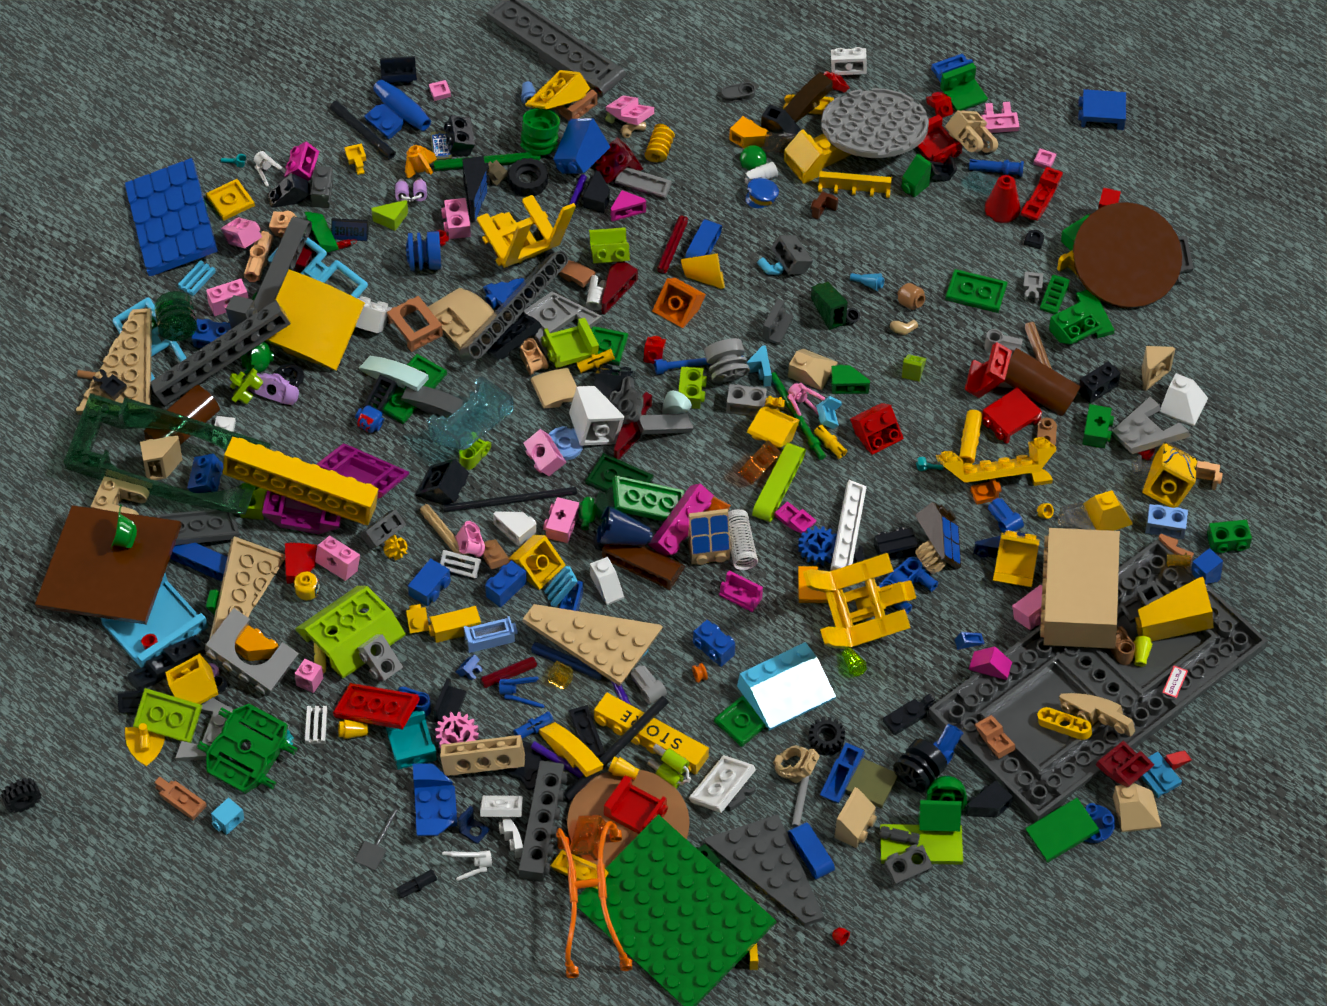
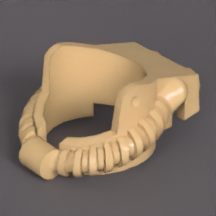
M795 745L777 755L773 763L779 776L798 783L803 778L811 775L820 755L814 749L808 750ZM796 755L800 757V760L794 767L789 765L784 768L781 765L783 759L788 760Z

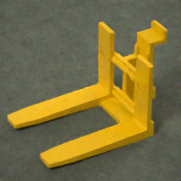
M888 553L830 572L814 569L803 571L807 587L812 590L825 592L836 626L820 629L824 644L828 647L848 649L911 628L905 609L885 615L884 609L888 606L916 599L911 580L897 582L881 588L876 585L874 578L894 572ZM865 582L866 586L843 592L842 588ZM855 601L858 611L850 613L847 603ZM875 617V619L857 625H853V623Z

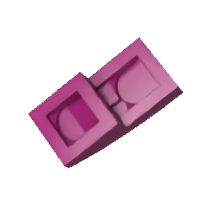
M788 501L774 514L783 524L799 533H805L807 528H811L817 521L803 509L800 511Z

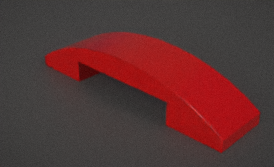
M1046 167L1040 177L1038 186L1030 200L1024 205L1020 215L1038 221L1056 192L1063 172Z

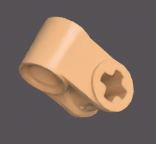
M532 338L524 340L523 345L520 346V357L528 373L532 375L537 370L548 369L547 360L536 341Z

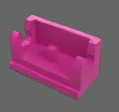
M729 570L726 574L725 583H721L719 596L753 612L762 600L763 587Z

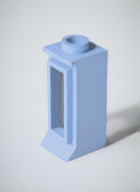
M510 616L472 627L464 626V638L468 641L469 653L515 642V634H517L516 624L511 623Z

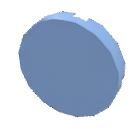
M562 426L555 428L549 433L566 461L580 455L583 446H580L574 428L570 429Z

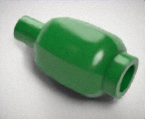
M591 497L583 498V501L579 504L578 518L582 523L581 528L583 530H588L589 524L596 517L597 507L594 499Z

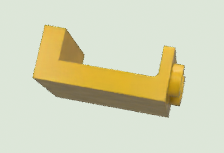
M1009 530L1001 533L993 580L1032 587L1040 539H1036V535L1025 534V537L1018 536L1017 532Z

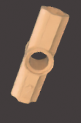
M266 231L260 233L262 238L257 240L250 249V257L244 272V278L249 282L255 283L260 280L263 269L267 265V257L273 242V235Z

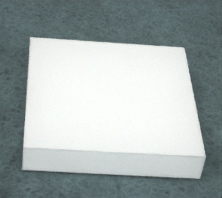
M483 795L480 817H521L523 796Z

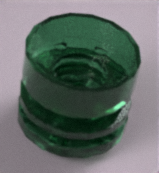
M179 291L162 294L154 304L158 332L163 338L170 341H182L189 338L197 329L193 300L186 293Z

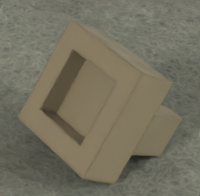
M496 160L494 163L490 161L488 165L489 179L497 186L508 176V171Z

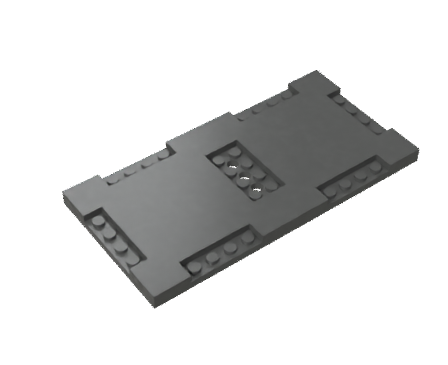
M1159 539L1119 567L1117 627L1122 626L1132 642L1138 636L1136 621L1130 624L1120 605L1137 596L1136 590L1152 581L1155 582L1162 595L1165 596L1196 580L1191 569ZM1205 584L1213 611L1214 628L1152 641L1153 645L1147 659V664L1144 667L1135 665V656L1132 663L1128 665L1118 663L1108 648L1044 645V637H1040L1041 626H1039L1003 653L1012 661L1007 680L977 672L931 706L928 716L943 731L947 724H951L964 732L959 743L1013 796L1012 800L1033 821L1037 822L1059 808L1067 801L1070 795L1102 772L1095 764L1124 740L1133 750L1180 715L1186 706L1236 668H1241L1266 648L1268 640L1210 586ZM1087 660L1091 665L1084 666L1081 664V661ZM1173 666L1188 670L1177 698L1162 693ZM1101 673L1104 675V678L1097 679L1094 674ZM1114 686L1118 691L1111 692L1108 690V687ZM1061 694L1093 695L1121 705L1123 715L1133 720L1135 732L1131 737L1124 733L1120 734L1113 727L1103 725L1098 720L1094 725L1091 724V737L1080 740L1040 726L1037 713L1045 707L1066 713L1061 708L1059 699ZM990 715L1003 726V732L1015 744V750L1001 758H998L992 752L975 727L976 723ZM1062 721L1060 723L1061 726H1067L1070 724V722L1068 721Z

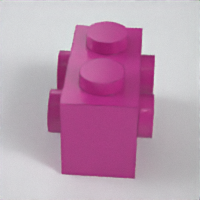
M307 141L293 147L290 151V159L286 165L284 177L292 173L309 181L313 175L319 150Z

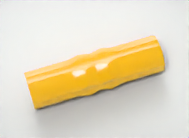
M969 410L966 414L959 453L963 463L973 464L975 462L983 416L978 410Z

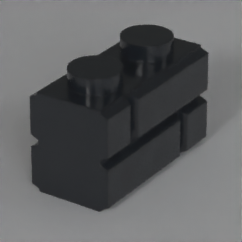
M901 527L889 533L883 531L874 537V547L878 556L888 553L891 561L916 555L918 542L912 527L907 529Z

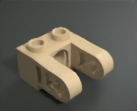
M956 111L945 126L949 131V135L957 139L969 152H979L982 150L985 153H993L998 148L997 139L985 127L988 123L977 111Z
M104 476L91 504V508L119 512L120 506L118 503L122 499L145 503L150 492L143 486ZM121 506L122 513L139 515L137 511Z

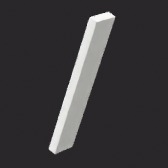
M851 480L846 484L830 570H836L853 563L866 486Z

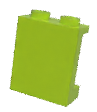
M626 228L589 230L593 263L630 261Z
M586 318L578 319L576 327L550 333L547 328L543 329L541 343L543 347H546L549 360L553 361L556 368L580 362L592 357L594 353L595 355L598 354L599 344Z

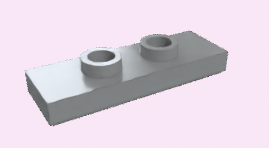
M628 167L615 179V184L666 199L672 184L671 180Z

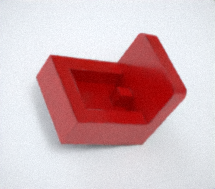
M935 92L932 96L926 97L927 104L935 109L936 115L939 114L943 118L953 114L952 102L949 96L942 92Z
M659 336L648 337L645 343L643 361L654 364V360L662 359L666 339H662Z

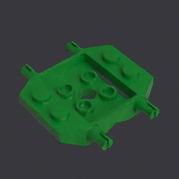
M251 704L234 709L232 712L222 707L218 715L227 720L221 733L214 739L211 746L202 741L197 745V749L206 753L207 773L244 794L260 784L274 789L276 782L267 778V773L282 750L295 755L298 749L287 742L288 725ZM244 742L251 743V747L247 751L241 750V745ZM222 753V754H224V755L230 757L231 759H233V760H235V761L241 763L242 765H244V766H246V767L252 769L253 772L251 773V772L245 770L244 768H242V767H240V766L234 764L233 762H231V761H229V760L223 758V757L220 756L219 754Z

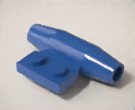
M384 80L376 82L373 90L384 104L376 105L364 116L368 123L388 139L392 138L402 129L404 121L421 131L429 128L431 120L416 102L400 89Z

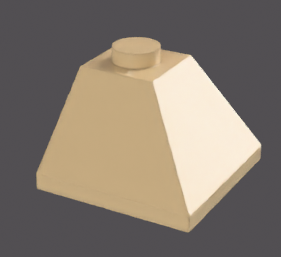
M806 349L796 351L789 363L788 377L822 391L831 376V366L837 365V362Z
M1136 783L1130 787L1123 785L1115 786L1113 800L1121 832L1161 828L1153 791Z

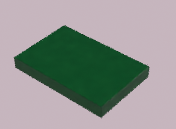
M603 453L585 480V484L614 496L612 479L615 475L648 483L652 482L654 475Z

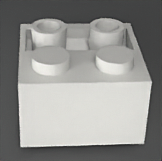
M361 296L357 298L363 301L365 305L355 327L375 333L382 332L388 321L387 312L392 307H388V303L381 301L377 303L371 302V299Z

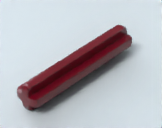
M529 657L481 677V683L484 688L499 683L500 679H509L536 668V660L534 657Z

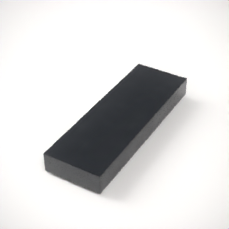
M588 705L569 710V716L577 738L599 759L605 751Z

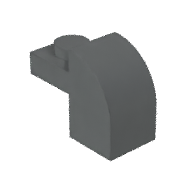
M1154 581L1137 589V596L1120 605L1130 624L1136 621L1135 617H1139L1138 609L1163 597Z

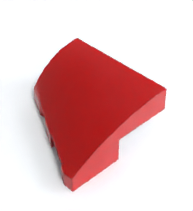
M285 543L287 584L294 583L295 577L298 574L306 571L311 572L314 569L318 545Z

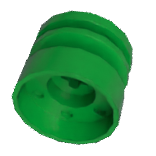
M539 108L525 112L522 120L521 147L535 155H546L554 152L557 148L560 126L558 115L550 110Z

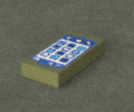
M444 131L431 132L432 151L435 153L436 160L452 159L446 145L447 137Z

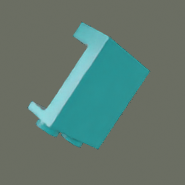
M424 711L412 712L403 730L386 727L398 770L412 767L413 764H424L437 760L436 749L430 737Z

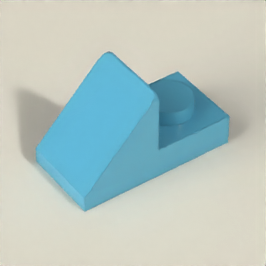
M765 345L761 346L747 362L750 368L749 373L758 372L759 380H763L764 387L771 386L772 381Z

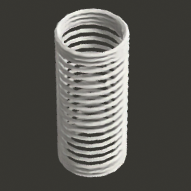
M736 509L728 512L729 519L735 516L745 517H736L729 521V535H732L730 536V551L734 567L738 570H748L756 566L758 558L748 513L744 510ZM754 558L753 560H751V561H749V562H744V563L737 562V561H748V560Z

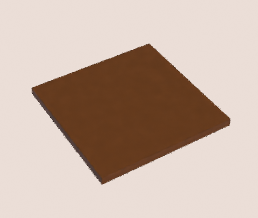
M72 505L36 599V608L146 625L182 526L181 522L121 512V515L134 522L137 528V535L131 548L113 546L111 549L116 535L119 512Z

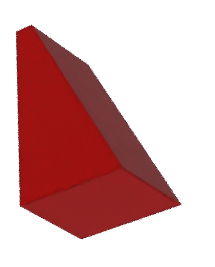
M1185 750L1165 756V761L1173 770L1192 761Z

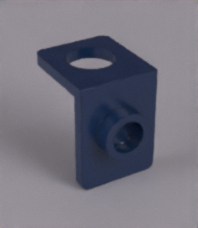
M469 806L458 819L459 833L478 844L489 832V828L474 819L472 806ZM472 827H479L482 832L479 836H472L470 829Z

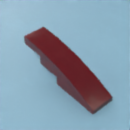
M645 392L642 396L643 408L641 415H646V411L652 406V395L648 392ZM631 422L622 426L615 445L614 458L619 460L640 439L641 432L637 422Z

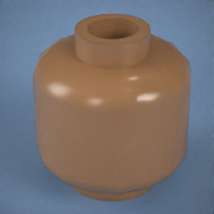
M906 283L898 290V301L901 305L915 310L925 302L924 290L912 283Z

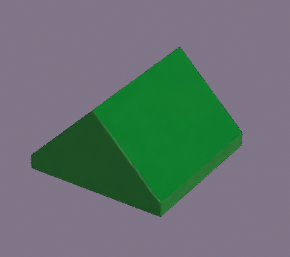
M920 800L918 813L919 830L960 832L961 801Z

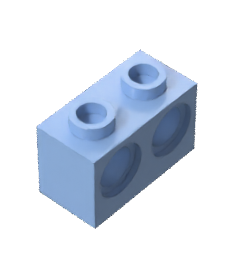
M1150 504L1145 533L1160 535L1161 533L1169 537L1184 539L1188 510Z

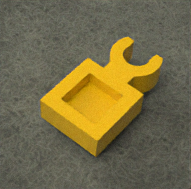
M768 396L765 406L777 411L784 410L785 400H782V397L773 398Z

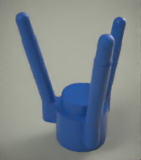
M537 676L500 679L499 693L500 695H505V699L544 708L543 704L512 695V693L517 691V684L536 682L539 679Z

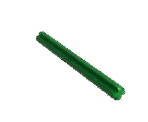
M529 152L484 156L485 163L490 161L494 163L497 160L501 165H510L523 158H533L540 161V155ZM463 158L435 160L434 170L463 169Z

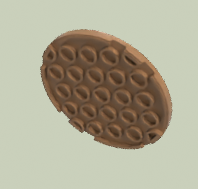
M639 770L636 779H632V785L660 800L663 796L666 797L668 810L662 818L687 839L689 834V814L681 794L674 786L658 775L645 770ZM609 771L593 778L576 794L570 805L567 818L568 836L578 857L596 865L598 864L599 841L605 824L608 821H612L621 830L622 840L619 842H611L610 830L608 829L603 849V864L605 868L639 835L604 816V804L623 779V777L612 775Z

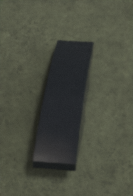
M196 635L164 648L161 655L147 660L144 667L129 673L127 679L137 691H142L144 688H148L167 678L165 672L205 652V645Z

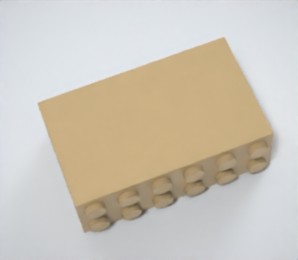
M1049 528V536H1045L1044 547L1048 548H1044L1040 637H1044V645L1115 648L1120 531Z

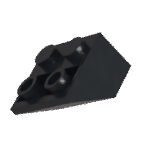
M602 365L595 373L594 386L604 396L610 397L612 391L619 392L621 390L625 377L630 376L635 379V371H631L630 367L613 369V366Z

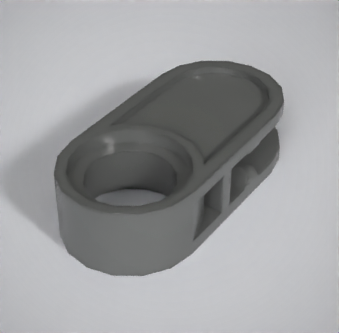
M750 82L727 85L721 91V98L726 103L750 100L755 97L756 88ZM749 89V90H751L752 92L749 93V94H746V93L743 92V90Z

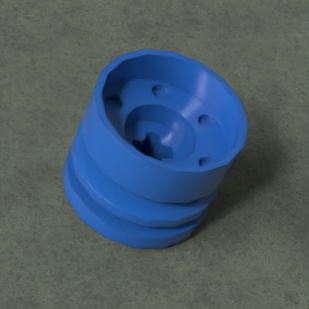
M439 231L427 232L426 240H422L420 232H417V241H413V233H408L406 256L410 271H415V263L418 262L419 271L423 270L424 262L428 263L429 270L441 269Z

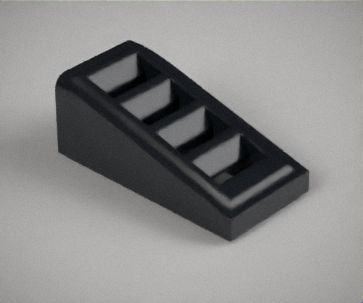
M379 375L362 407L371 406L370 403L372 402L379 405L375 409L382 412L398 388L397 382ZM382 386H385V387L388 388V390H385V389H383V388H381V387H382ZM378 392L385 393V396L378 394ZM374 397L382 399V401L379 402L375 400Z

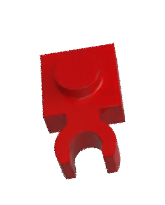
M828 71L824 73L826 77L833 81L832 88L835 91L839 90L845 93L850 88L842 76Z

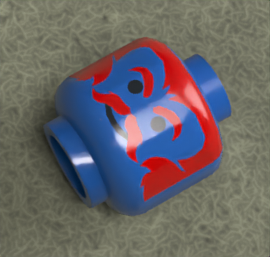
M365 406L363 409L359 408L355 415L357 426L368 433L378 432L384 422L382 412L371 406Z

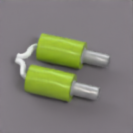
M655 744L653 750L662 756L661 761L664 763L659 765L650 759L647 765L656 770V775L675 788L679 785H684L686 782L690 783L691 778L689 777L688 770L690 762L671 748L665 750L658 744ZM686 771L687 779L683 780L684 776H682L681 774Z

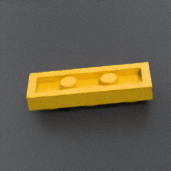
M561 850L551 864L553 870L568 876L569 864L566 851ZM572 854L577 881L597 878L596 864ZM605 869V877H606L609 872Z

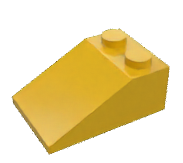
M559 70L525 105L532 108L550 109L583 99L590 90V87L580 72Z

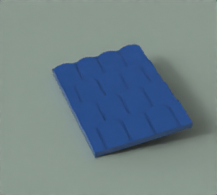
M192 158L125 182L140 248L149 276L218 252Z

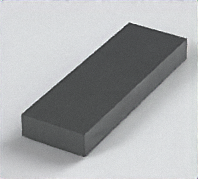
M688 414L641 415L637 421L641 434L691 433L694 429Z

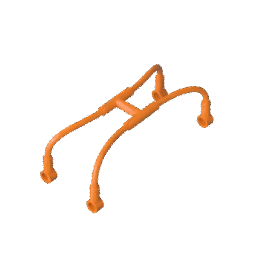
M608 821L605 824L601 833L598 848V864L596 865L597 878L577 881L569 838L565 836L561 828H558L556 832L558 849H565L569 864L568 882L572 910L565 952L567 978H577L579 976L578 967L574 966L571 960V946L578 903L577 889L597 886L605 922L619 952L620 970H632V960L627 957L618 940L606 905L607 891L603 849L608 829L610 830L611 842L622 840L621 830L612 821Z

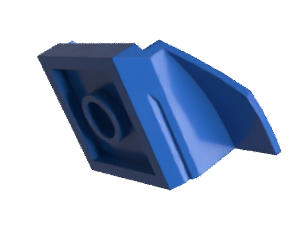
M413 764L417 836H437L448 827L457 826L456 795L453 782L434 764Z

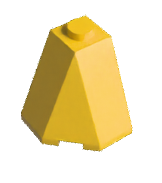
M1112 490L1095 495L1081 505L1094 530L1115 531L1133 524L1125 508Z

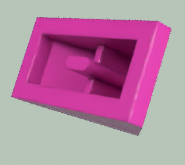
M621 190L611 207L612 222L645 213V198Z
M994 646L974 651L969 670L1007 680L1012 661Z

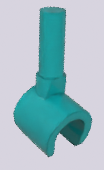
M238 154L233 159L221 158L223 163H233L240 168L245 166V154Z
M925 457L917 458L916 466L919 471H926L927 469L943 470V465L927 463Z

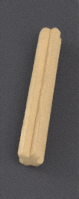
M428 504L420 508L421 514L453 552L462 554L459 551L455 536Z

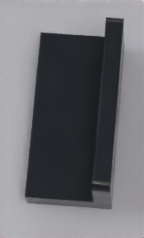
M449 678L446 679L434 707V722H443V716L449 718L451 712L454 716H457L467 695V691L452 687L451 679Z

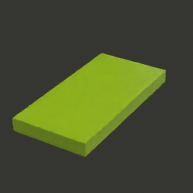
M880 824V829L882 826L890 827V830L895 828L908 831V834L912 832L918 833L920 838L917 847L923 845L931 864L963 865L962 825H960V832L924 831L919 830V825ZM880 838L881 864H884L887 861V857L894 853L899 855L905 853V849L912 846L909 844L910 842L902 843L890 840L891 838ZM915 855L911 857L914 864L922 863L920 856Z

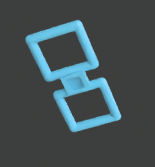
M307 238L305 244L315 251L317 255L301 274L325 283L338 269L359 285L351 294V296L358 298L368 287V283L338 260H335L327 267L321 262L327 255V252L310 238ZM277 249L269 256L268 261L270 263L272 262Z
M150 298L143 299L113 318L112 322L120 334L123 330L122 321L128 318L133 309H143L146 306L151 308L152 316L158 324L156 328L152 329L151 357L171 346L180 362L186 359L185 354L174 337L170 336L164 341L160 340L158 335L167 329V325ZM151 372V381H152V380L155 379V377L153 376V374H152V372Z

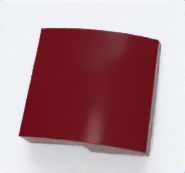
M1123 740L1098 760L1095 765L1117 783L1130 787L1152 769L1155 764L1142 751L1136 753Z

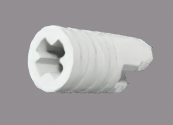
M770 162L747 171L746 178L744 179L745 183L748 185L749 181L756 178L769 180L778 177L776 165L774 162Z
M596 275L591 276L586 307L590 310L602 309V299L607 282L602 280L598 284V277Z

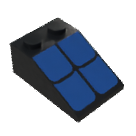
M484 156L462 159L463 182L471 223L475 222L487 194V185H490L489 165L485 163Z

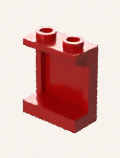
M939 114L929 119L927 135L915 148L926 160L944 163L949 156L953 158L958 157L962 153L963 145L959 141L956 142L942 126L943 118Z
M996 342L992 346L990 358L987 362L981 364L973 360L970 365L965 391L980 399L1005 381L1012 350Z
M1017 387L983 409L982 422L995 433L999 440H1003L1007 444L1013 434L1031 422L1034 425L1038 424L1041 420L1042 411Z
M626 775L604 804V816L638 834L658 814L663 817L668 810L666 797L663 796L660 800L632 785V778Z

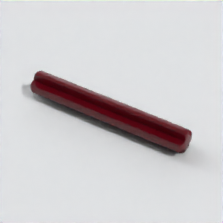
M680 215L677 219L657 266L659 273L665 274L669 268L688 223L686 216Z

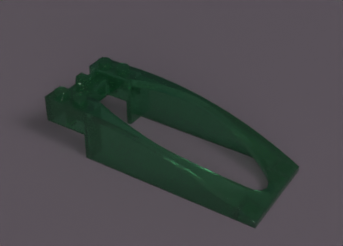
M90 393L64 459L65 469L99 480H103L104 476L140 485L147 488L150 495L168 500L246 515L256 488L252 484L245 482L227 490L193 493L118 469L111 464L108 450L105 449L103 455L91 450L102 423L120 429L154 428L176 431L210 442L225 451L232 437L243 438L250 443L263 445L267 449H270V443L126 397L123 403Z

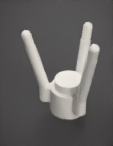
M260 151L255 155L254 162L256 165L254 168L259 172L266 187L269 184L262 169L267 170L274 166L283 173L286 172L285 168L276 163L264 151Z
M490 850L480 852H442V855L451 857H473L474 865L479 866L478 869L457 877V881L481 872H487V867H492Z

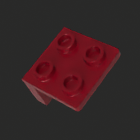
M618 137L609 144L610 148L593 164L597 171H600L607 184L627 167L638 171L643 170V167L629 146Z

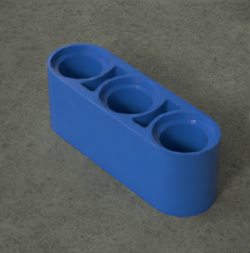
M704 219L686 252L685 258L710 255L721 234L722 225Z
M807 822L788 831L790 841L815 879L835 871L832 859Z

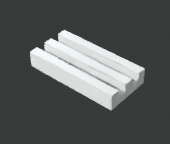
M443 550L440 564L444 566L446 562L473 569V573L447 567L450 569V572L477 578L481 559ZM446 555L475 562V565L447 559Z
M307 706L305 744L326 743L327 706H323V708ZM311 713H315L313 739H310ZM319 713H323L321 739H317Z

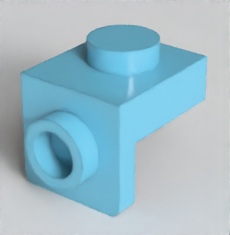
M829 396L816 405L819 421L822 425L831 429L839 426L835 410L842 406L840 400Z

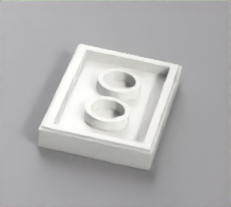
M723 755L690 795L689 800L694 804L722 813L756 769L752 764Z

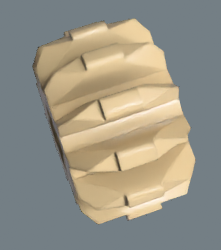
M928 540L922 543L916 549L917 557L931 574L941 571L946 566V562L940 558L931 541Z

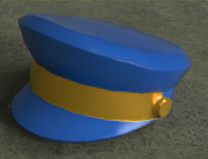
M765 178L752 179L748 183L749 192L745 200L753 208H763L775 201L779 194V189L771 180Z

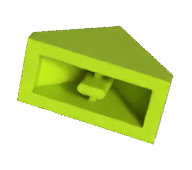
M407 200L371 208L373 222L396 231L408 214Z
M908 354L903 361L902 378L920 382L927 358Z

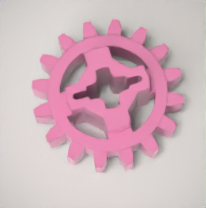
M451 712L449 718L443 716V722H437L438 728H435V734L437 735L435 740L440 742L439 748H441L442 744L464 742L466 738H468L467 741L478 739V726L474 725V719L468 720V714L461 717L460 712L457 713V716H454Z

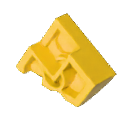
M718 253L681 259L683 271L687 278L720 289L725 288L723 273L720 271Z

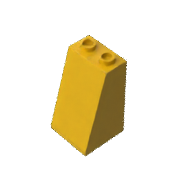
M1199 577L1138 609L1139 617H1135L1138 636L1149 637L1151 642L1214 628L1213 611L1203 577Z

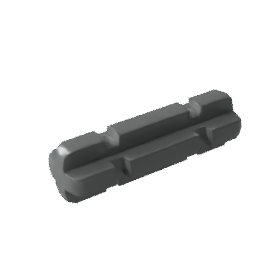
M882 826L879 837L918 845L920 835L913 832L908 834V831L895 828L890 830V827Z

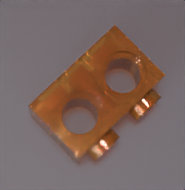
M768 440L742 466L739 473L753 485L778 459L782 452Z

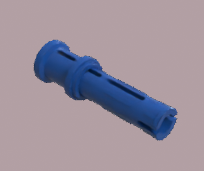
M970 159L969 162L970 171L1003 173V175L1013 174L1023 177L1024 161L1009 162V160H1004V162Z

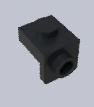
M949 156L944 163L929 161L932 163L931 179L950 181L957 171L953 157Z

